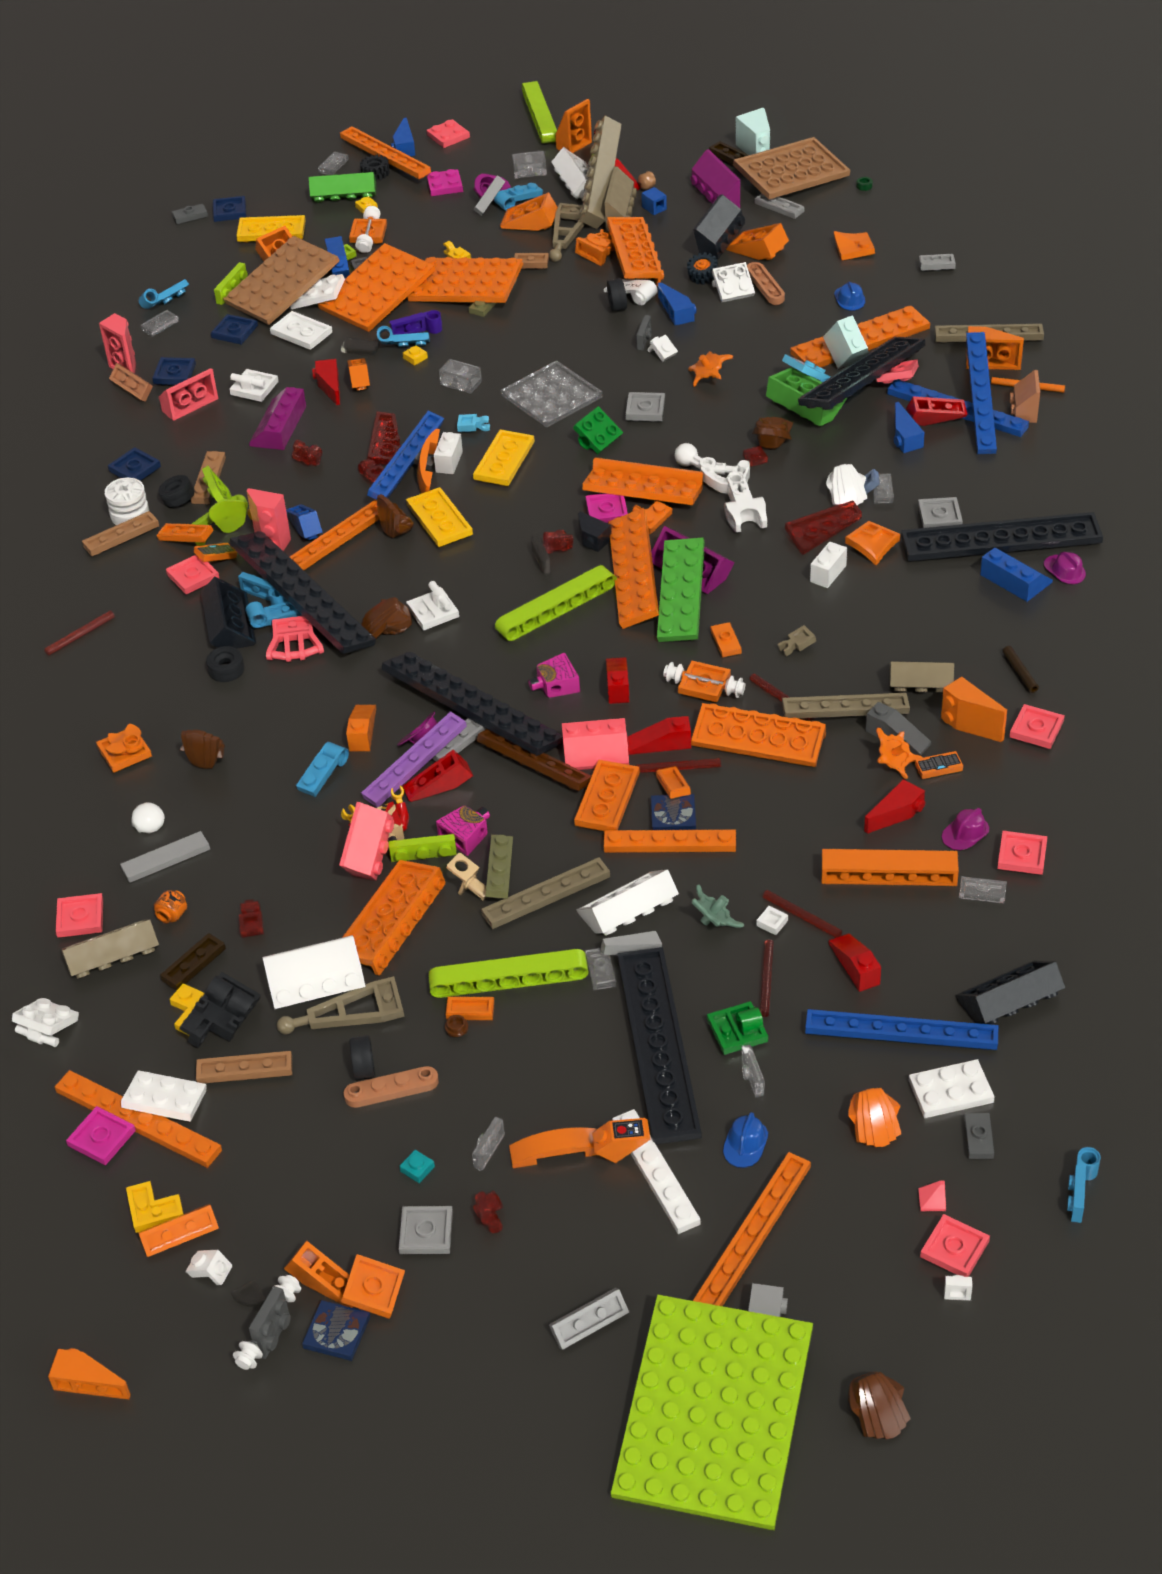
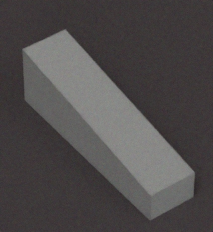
M497 175L473 210L482 216L506 181Z
M656 931L602 939L601 951L603 955H618L617 953L659 948L662 947V942Z

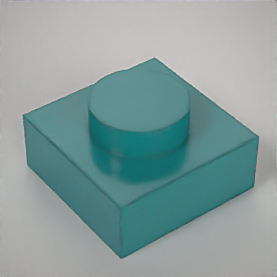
M414 1150L400 1165V1172L420 1183L435 1167L432 1159Z

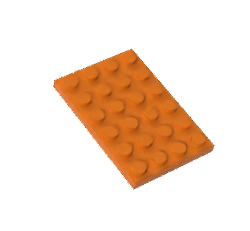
M384 243L345 278L336 299L318 303V307L322 311L370 332L435 271V266Z
M482 257L426 258V262L435 266V271L407 296L408 301H484L485 303H506L522 269L523 260Z

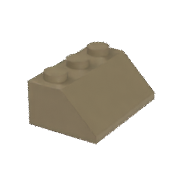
M890 662V687H894V691H907V688H915V692H928V688H936V692H943L944 687L954 682V663Z

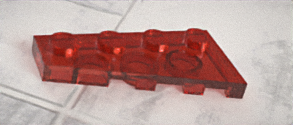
M377 411L367 462L387 465L401 447L400 437L398 435L395 414Z
M854 500L787 522L785 523V530L802 555L861 519L862 512Z

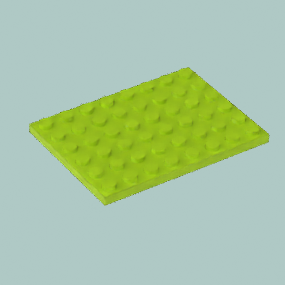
M657 1295L611 1490V1498L775 1531L813 1323Z

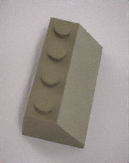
M615 166L605 199L606 231H609L607 217L632 216L635 198L637 197V188H634V181Z
M144 919L62 948L61 952L70 975H76L78 979L89 975V970L96 967L100 971L111 967V962L120 959V962L123 963L134 959L133 954L141 952L142 955L154 952V947L158 946L159 943L151 920Z

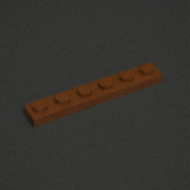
M489 729L480 732L477 736V742L484 744L487 748H492L502 753V755L518 761L522 765L535 769L538 773H543L553 780L569 786L573 790L580 791L588 786L592 777L545 753L536 756Z

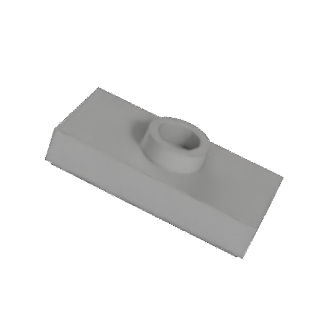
M953 254L919 256L921 270L955 269L956 263Z

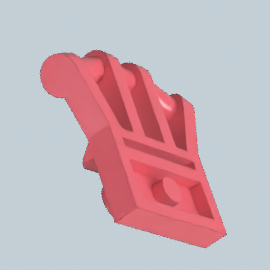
M304 616L272 620L273 639L266 652L267 660L279 659L292 662L293 659L306 660L307 657L318 653L320 655L324 653L323 645L314 634L313 625ZM304 639H310L314 646L304 649ZM298 640L299 651L291 652L290 641ZM280 642H284L285 652L276 651Z

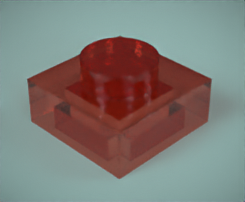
M761 446L743 450V457L749 461L750 467L768 462V456Z

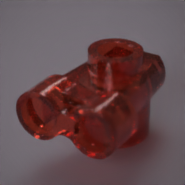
M297 439L293 445L292 458L299 462L303 461L307 465L318 466L322 456L321 448L317 445L308 447L304 442Z
M564 530L544 532L542 552L553 553L556 550L567 551L572 549L573 535L567 534Z
M494 1190L488 1194L484 1191L479 1192L475 1196L476 1204L473 1205V1209L481 1219V1222L488 1225L491 1233H498L502 1230L503 1226L496 1212L503 1208V1204Z

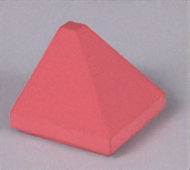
M938 1181L918 1188L920 1212L946 1211L945 1181Z

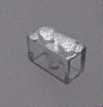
M544 151L512 154L515 178L547 175Z
M449 359L439 370L440 385L470 394L482 382L481 367Z

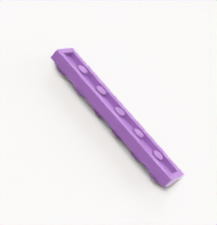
M449 712L362 791L363 798L375 807H379L391 796L392 788L393 793H395L400 786L407 782L467 727L466 722L454 713Z

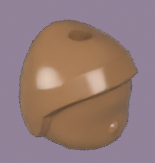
M651 171L639 175L638 182L640 188L648 190L656 184V178Z

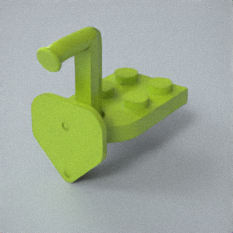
M207 465L202 469L205 476L203 480L208 486V492L215 498L217 503L209 509L208 513L192 524L210 525L214 522L221 531L225 533L234 532L245 522L248 509L247 500L240 494L231 496L227 486ZM205 541L204 543H203V542H196V545H197V546L205 545L206 541Z

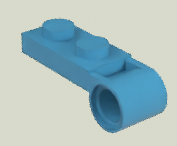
M528 183L523 186L517 185L513 188L499 191L494 197V202L507 211V209L515 206L516 201L543 195V190L535 183Z
M184 279L159 294L154 289H147L139 297V304L145 309H150L162 302L166 304L173 299V296L177 295L179 297L184 294L189 283Z
M381 326L377 330L378 340L385 345L395 344L398 347H408L409 344L416 343L417 346H424L427 342H430L428 332L393 335L392 330L388 326ZM387 331L390 333V336L387 339H382L380 337L381 333Z
M245 572L238 576L241 590L248 594L268 600L271 605L287 601L265 579Z
M288 601L264 608L260 602H251L245 609L251 625L255 628L271 626L274 619L303 616Z
M331 742L325 743L297 783V789L316 797L337 765L343 766L346 763L349 750Z
M1091 1147L1082 1148L1078 1152L1074 1175H1069L1068 1190H1073V1195L1068 1196L1067 1211H1072L1071 1222L1082 1223L1085 1180H1093L1098 1175L1101 1156L1096 1149Z

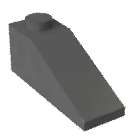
M877 702L867 713L866 732L878 737L876 733L877 728H881L887 736L890 734L897 736L903 731V738L909 744L910 752L922 756L930 747L931 741L896 709Z

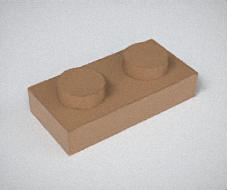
M515 253L514 258L523 260L522 269L548 268L549 253Z

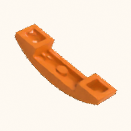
M435 429L428 436L421 450L417 469V479L421 493L428 492L430 489L433 472L425 471L428 454L434 455L437 448L440 429Z
M563 1128L523 1138L509 1145L513 1168L537 1165V1159L583 1151H585L586 1157L598 1155L594 1151L592 1133L597 1129Z

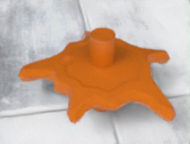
M711 351L706 355H701L699 361L688 368L690 372L694 371L696 374L693 386L695 387L698 381L703 378L716 377L721 380V375L718 371L722 368V363L732 359L733 355L713 354Z
M877 728L876 733L880 740V757L877 763L886 764L889 768L897 770L904 779H908L905 767L909 763L915 762V759L923 757L910 752L909 744L904 741L903 731L897 736L893 734L887 736L881 728Z

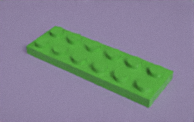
M704 538L665 540L657 630L658 642L698 639Z

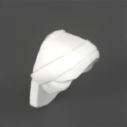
M842 464L834 467L827 478L826 485L831 493L833 505L853 508L867 499L864 488L866 477L858 473L852 464Z

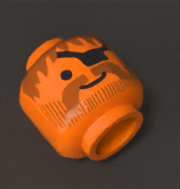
M177 890L164 891L154 904L156 917L164 923L177 922L187 909L185 896Z

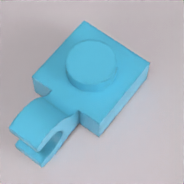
M477 414L459 415L457 423L458 432L476 431V428L482 431H489L490 424H484L489 422V416L477 417Z

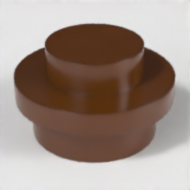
M452 1015L445 1023V1031L452 1037L463 1036L469 1028L467 1020L461 1015Z

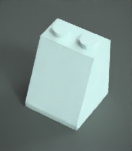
M764 108L736 116V146L748 155L770 150V127Z
M853 315L837 321L823 336L838 369L854 363L869 353Z

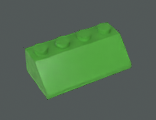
M373 172L309 177L310 197L315 202H323L324 199L338 201L340 198L353 200L361 196L363 198L368 196L372 198V196L376 195V179Z
M794 367L774 374L768 379L766 397L818 426L831 422L847 400L845 398L843 402L836 404L830 410H823L820 407L807 408L806 406H799L798 398L823 382L800 372Z

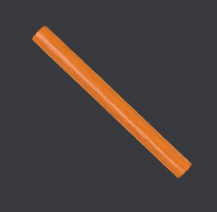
M992 377L991 384L1014 387L1020 380ZM1039 382L1040 390L1065 392V385Z

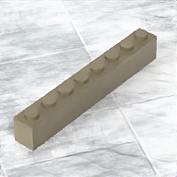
M604 116L601 121L598 120L595 125L594 144L590 151L592 156L588 163L590 167L586 174L588 178L584 186L583 205L580 209V221L595 229H598L605 221V199L615 166L622 125L607 116Z

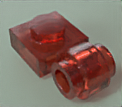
M372 459L363 460L358 464L360 474H364L372 484L384 470L381 465L376 466Z
M254 899L245 900L244 903L240 904L242 912L239 915L241 936L247 937L264 934L263 916L259 901H254Z

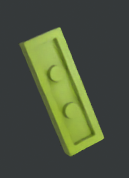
M239 262L214 289L216 304L223 305L225 303L223 298H226L228 293L248 276L245 263Z
M454 834L389 841L391 862L457 855Z

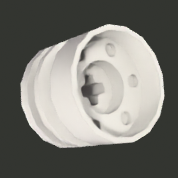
M129 477L120 478L111 482L106 487L105 498L109 506L111 521L115 525H119L149 511L144 485L141 481Z

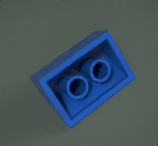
M993 548L982 556L980 575L1026 602L1053 581L1051 578L997 548Z

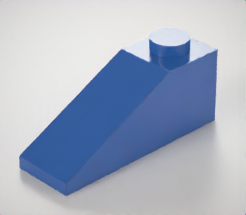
M403 118L393 135L394 143H391V147L409 156H416L414 140L408 120Z
M342 237L326 238L327 251L339 258V262L331 269V274H343L344 278H347L349 276V267Z
M661 282L658 283V298L673 324L680 325L693 322L696 306L694 303L692 304L689 297Z
M896 402L894 417V443L896 447H899L903 453L923 448L925 432L899 402Z
M302 504L286 509L288 519L301 537L311 540L317 538V534L322 533L316 510Z

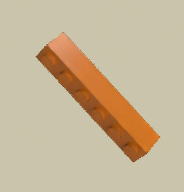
M822 849V884L957 886L959 872L957 851Z

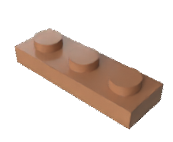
M116 363L109 377L111 381L145 402L153 388V385Z

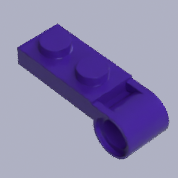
M437 310L389 321L393 335L419 333L426 330L431 334H437L442 331L441 313Z

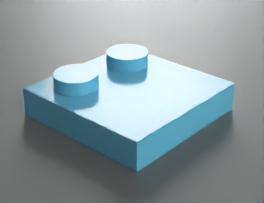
M786 354L783 357V362L816 379L824 380L830 377L825 374V369L811 361L806 360L804 363Z

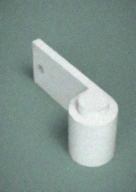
M622 279L626 293H631L633 301L638 305L646 304L658 292L657 286L650 280Z

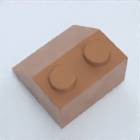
M1038 370L1032 371L1016 383L1013 393H1010L1011 415L1027 420L1029 423H1037L1040 400Z

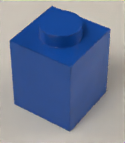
M653 187L641 193L642 208L651 214L656 215L667 210V196L657 188Z

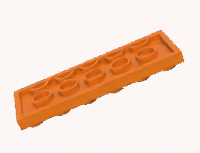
M607 217L608 229L624 278H654L655 284L658 286V283L664 279V271L661 270V263L657 259V251L654 250V242L651 241V233L648 232V224H645L644 218Z
M594 458L593 469L583 482V490L693 505L703 489V472Z
M702 703L691 739V745L816 767L821 745L826 737V724L818 721L800 720L795 717H782L777 714H764L754 710L746 711L736 707L729 708L718 706L717 704Z
M399 860L343 937L353 935L360 964L371 966L375 975H381L406 938L411 934L416 924L421 920L426 910L433 903L436 896L443 889L445 879L440 867Z

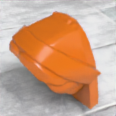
M882 1088L866 1089L854 1094L852 1097L848 1115L855 1124L856 1142L873 1145L874 1147H884L901 1135L897 1119L900 1105L887 1095Z

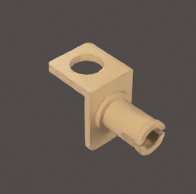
M458 853L446 867L463 881L458 894L462 895L465 890L469 889L484 901L487 898L485 897L486 885L477 879L476 875L479 867L462 853ZM464 862L467 865V870H457L455 863Z

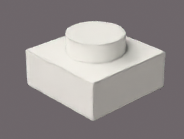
M768 906L757 919V926L777 935L787 923L788 915Z
M961 1275L945 1277L944 1299L971 1300L972 1277Z

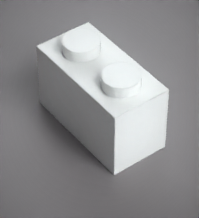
M443 432L434 453L436 473L454 474L463 452L461 434Z
M829 542L811 563L810 582L828 588L846 567L847 547Z

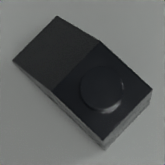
M581 511L578 513L579 531L583 546L599 552L610 542V535L612 534L611 525Z

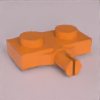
M656 501L649 508L644 509L647 513L649 534H652L672 515L673 508ZM635 505L634 508H633V511H636V510H639V509H642V508L639 507L638 505Z

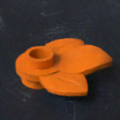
M128 724L124 733H109L108 740L110 745L106 747V751L113 754L123 752L135 753L143 747V740L140 738L141 730L133 724Z

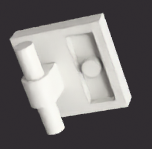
M746 262L712 270L714 277L712 285L717 287L721 303L755 295Z
M246 369L242 375L232 373L231 380L236 382L230 388V395L262 402L279 382L278 376Z
M431 581L428 584L432 590L431 593L406 602L410 613L423 630L459 617L458 609L449 599L443 588L439 587L435 581Z
M40 998L14 1012L12 1022L18 1024L15 1032L27 1036L28 1040L56 1047L59 1043V1038L52 1035L77 1022L79 1012L71 1010L68 1006L52 1003L49 999Z

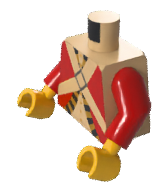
M402 786L399 787L400 795H395L393 788L391 789V797L396 800L397 804H394L392 801L377 807V809L388 812L394 820V829L392 833H389L388 843L389 841L403 840V832L408 827L409 815L406 803L402 801L404 795ZM353 805L348 806L351 814H347L344 808L341 811V817L344 820H349V827L355 810Z

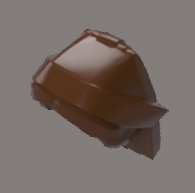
M779 417L759 418L752 434L757 435L759 446L766 449L779 448L786 439H791L790 431L794 422Z
M380 494L377 496L378 516L381 527L386 535L395 538L403 533H408L414 524L411 518L407 517L396 503H392L384 495Z
M396 597L387 600L381 599L379 604L365 614L361 625L372 636L377 638L381 633L396 635L405 632L412 625V617L408 607Z
M194 729L181 732L183 745L180 750L185 751L192 765L201 769H212L218 758H223L225 744L220 737Z
M869 1372L853 1379L848 1390V1401L852 1411L860 1419L864 1437L890 1439L899 1435L900 1431L906 1427V1423L911 1419L902 1401L904 1387L885 1376L882 1372Z

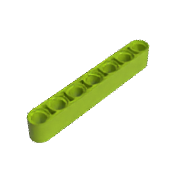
M538 81L522 83L523 96L541 143L556 142L555 134L557 129Z
M603 565L597 566L501 616L495 623V629L508 641H513L612 589L617 578Z
M580 949L439 966L432 968L428 973L431 995L442 998L580 980L588 975V966L585 952Z

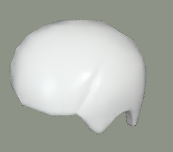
M143 803L133 810L132 827H135L139 833H152L160 829L164 823L165 816L161 808L156 804Z

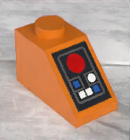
M646 1118L608 1121L592 1133L595 1153L614 1163H617L651 1140L648 1120Z

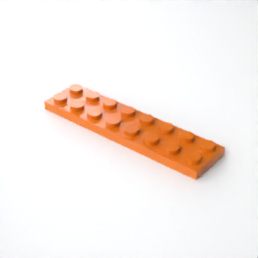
M907 306L861 322L857 326L869 351L879 347L894 336L908 337L930 329V322L913 306ZM823 337L799 344L790 349V354L795 359L804 363L808 360L819 367L835 363Z
M644 508L608 521L612 531L610 535L614 575L617 578L615 580L619 624L622 629L659 616L647 513Z

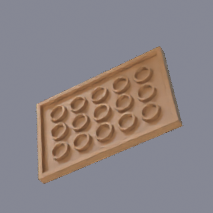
M815 137L738 158L733 162V166L768 199H774L782 195L850 176L851 171Z
M292 236L230 291L223 300L225 304L270 325L339 262V258L326 250Z

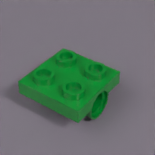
M599 406L573 427L579 434V444L584 449L592 448L597 454L601 453L623 434V431Z
M751 1001L707 1014V1021L723 1055L768 1042V1034L763 1026L761 1012L758 1007L753 1006Z

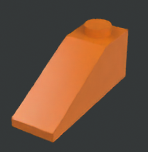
M365 358L347 360L352 388H356V390L367 389L366 386H370Z
M355 705L349 717L346 732L349 751H370L376 705Z
M306 1241L284 1269L303 1285L343 1306L353 1308V1306L341 1303L349 1274Z
M73 1348L57 1350L48 1376L53 1390L130 1399L131 1394L126 1381L86 1353Z

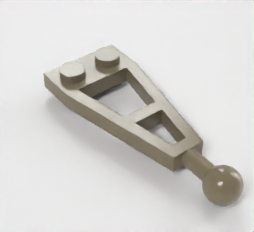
M559 203L555 213L554 249L549 252V259L552 262L561 260V249H566L584 227L585 223L580 221L582 205ZM561 218L564 220H578L573 228L560 227ZM559 235L566 236L564 240H559Z
M395 977L370 982L365 987L351 990L307 1009L308 1015L294 1019L289 1016H283L277 1021V1029L281 1034L288 1035L296 1027L310 1024L311 1029L381 1023L405 1017ZM375 993L378 1012L346 1015L344 1005ZM338 1009L339 1016L316 1018L327 1012Z

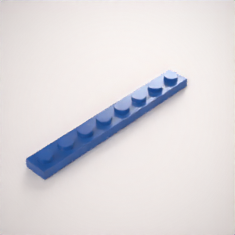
M985 332L966 333L977 454H996L997 446Z
M899 379L894 380L888 387L887 392L888 395L910 401L913 396L958 399ZM964 401L968 415L963 417V419L974 422L972 403ZM993 410L995 429L1021 437L1028 429L1029 421Z
M427 411L369 488L368 496L376 500L380 494L387 498L390 496L413 465L415 457L423 447L428 436L435 429L441 427L444 421L443 417Z
M807 1009L805 1034L997 1050L999 1025Z

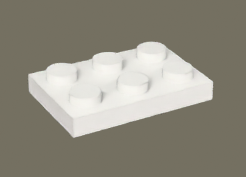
M343 274L330 275L327 278L318 280L290 306L291 309L336 299L345 281Z
M291 311L270 328V332L272 335L311 350L332 333V326Z
M978 1059L909 1075L908 1081L924 1118L994 1103V1094Z
M138 1070L121 1100V1108L191 1122L206 1093V1084Z

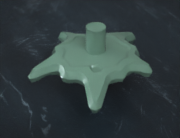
M696 885L699 899H692V904L704 915L701 918V922L704 925L712 922L715 926L744 927V923L735 921L730 917V912L726 909L729 899L723 895L717 900L714 897H708L702 892L701 886Z

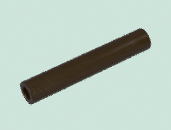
M1009 645L1004 647L1002 652L1030 693L1038 691V684L1013 648Z

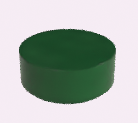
M860 177L856 181V187L862 191L870 190L873 187V180L869 177Z

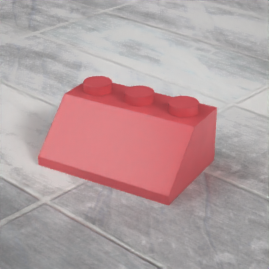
M114 313L99 323L108 365L114 369L116 363L135 373L136 360L131 342L132 338L128 329L129 324L124 317Z
M210 368L165 390L159 396L162 412L174 421L217 400L218 394L213 369Z
M248 488L247 496L254 533L257 531L265 533L284 551L291 540L284 495Z
M625 718L562 723L566 764L578 770L595 769L598 760L629 765Z
M357 802L339 866L352 876L376 881L383 869L382 859L388 850L389 843L387 840L389 833H392L394 829L393 817L388 812Z

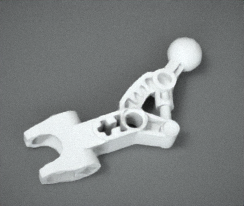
M683 443L676 448L674 456L679 465L685 467L696 466L700 469V472H703V481L720 493L728 494L731 502L724 503L725 516L728 524L735 532H741V524L746 521L756 522L760 528L767 527L764 498H752L747 484L750 478L749 461L742 460L737 466H726V463H718L711 457H699L697 449L692 444ZM725 473H729L726 478L717 475H725Z

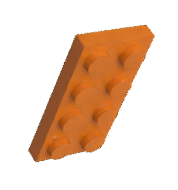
M598 760L574 819L575 826L601 831L618 830L638 779L640 767Z

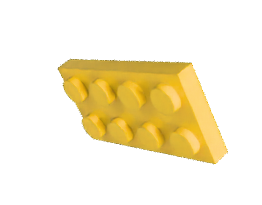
M305 215L240 218L237 242L256 241V238L283 226L287 227L292 236L303 239L306 222Z
M499 430L474 471V480L509 486L534 444V436Z
M440 487L406 499L408 508L438 547L473 535L472 527Z

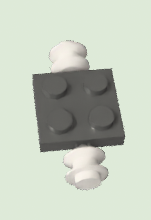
M291 1275L280 1276L278 1278L280 1285L273 1286L249 1327L252 1340L250 1342H240L239 1348L241 1351L233 1353L235 1363L240 1368L245 1370L256 1368L257 1363L254 1359H266L270 1351L276 1348L279 1335L282 1330L287 1329L291 1320L287 1302H294L296 1297L293 1293L301 1291L299 1281Z

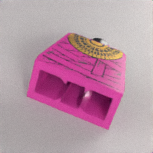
M565 653L536 666L537 677L528 679L531 691L542 688L549 698L580 692L579 676Z
M462 806L436 821L438 836L454 834L456 849L468 856L486 837L488 833L486 820L490 817V814L484 807L475 812L467 806Z

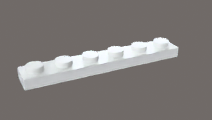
M635 1109L612 1119L613 1121L636 1119L639 1116ZM650 1136L651 1140L630 1153L677 1234L701 1225L700 1217Z

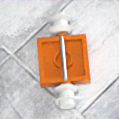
M368 206L365 209L363 219H354L349 240L350 243H356L355 247L361 253L370 252L373 244L383 243L387 219H379L381 213L375 206Z
M691 661L687 671H684L682 664L674 667V663L670 662L669 665L665 666L663 673L667 682L671 679L675 680V684L680 682L678 686L679 694L718 702L724 689L727 696L735 693L736 698L740 694L743 695L746 684L743 682V678L735 681L734 676H731V669Z

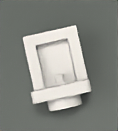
M666 335L660 338L657 336L650 341L651 345L647 349L649 353L655 351L662 362L678 352Z
M219 1250L197 1251L192 1257L186 1272L192 1278L210 1277L216 1285H222L232 1268V1264Z

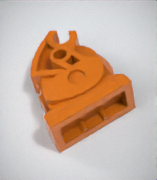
M601 229L600 233H590L585 238H576L575 253L602 266L610 251H614L615 248L610 232L606 233L604 229Z

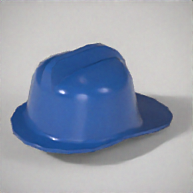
M849 281L834 292L839 306L845 310H858L865 304L862 288L856 283Z
M750 1112L749 1115L737 1118L728 1132L723 1153L725 1159L735 1167L746 1168L757 1163L762 1156L767 1142V1128L754 1116V1113Z

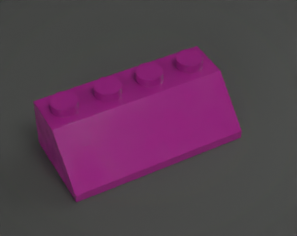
M709 149L706 150L692 168V176L690 178L692 185L712 204L720 194H723L740 208V179Z
M286 387L272 399L249 442V446L278 450L285 449L306 408L304 389Z
M664 526L651 551L653 564L662 569L665 540L690 538ZM705 546L701 591L709 594L727 579L735 562Z

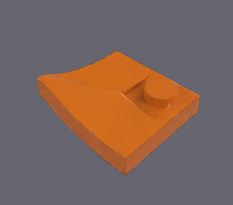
M833 231L842 261L875 254V248L867 232L849 234Z
M871 521L866 522L845 537V544L861 552L874 565H877L883 556L900 541L899 533Z

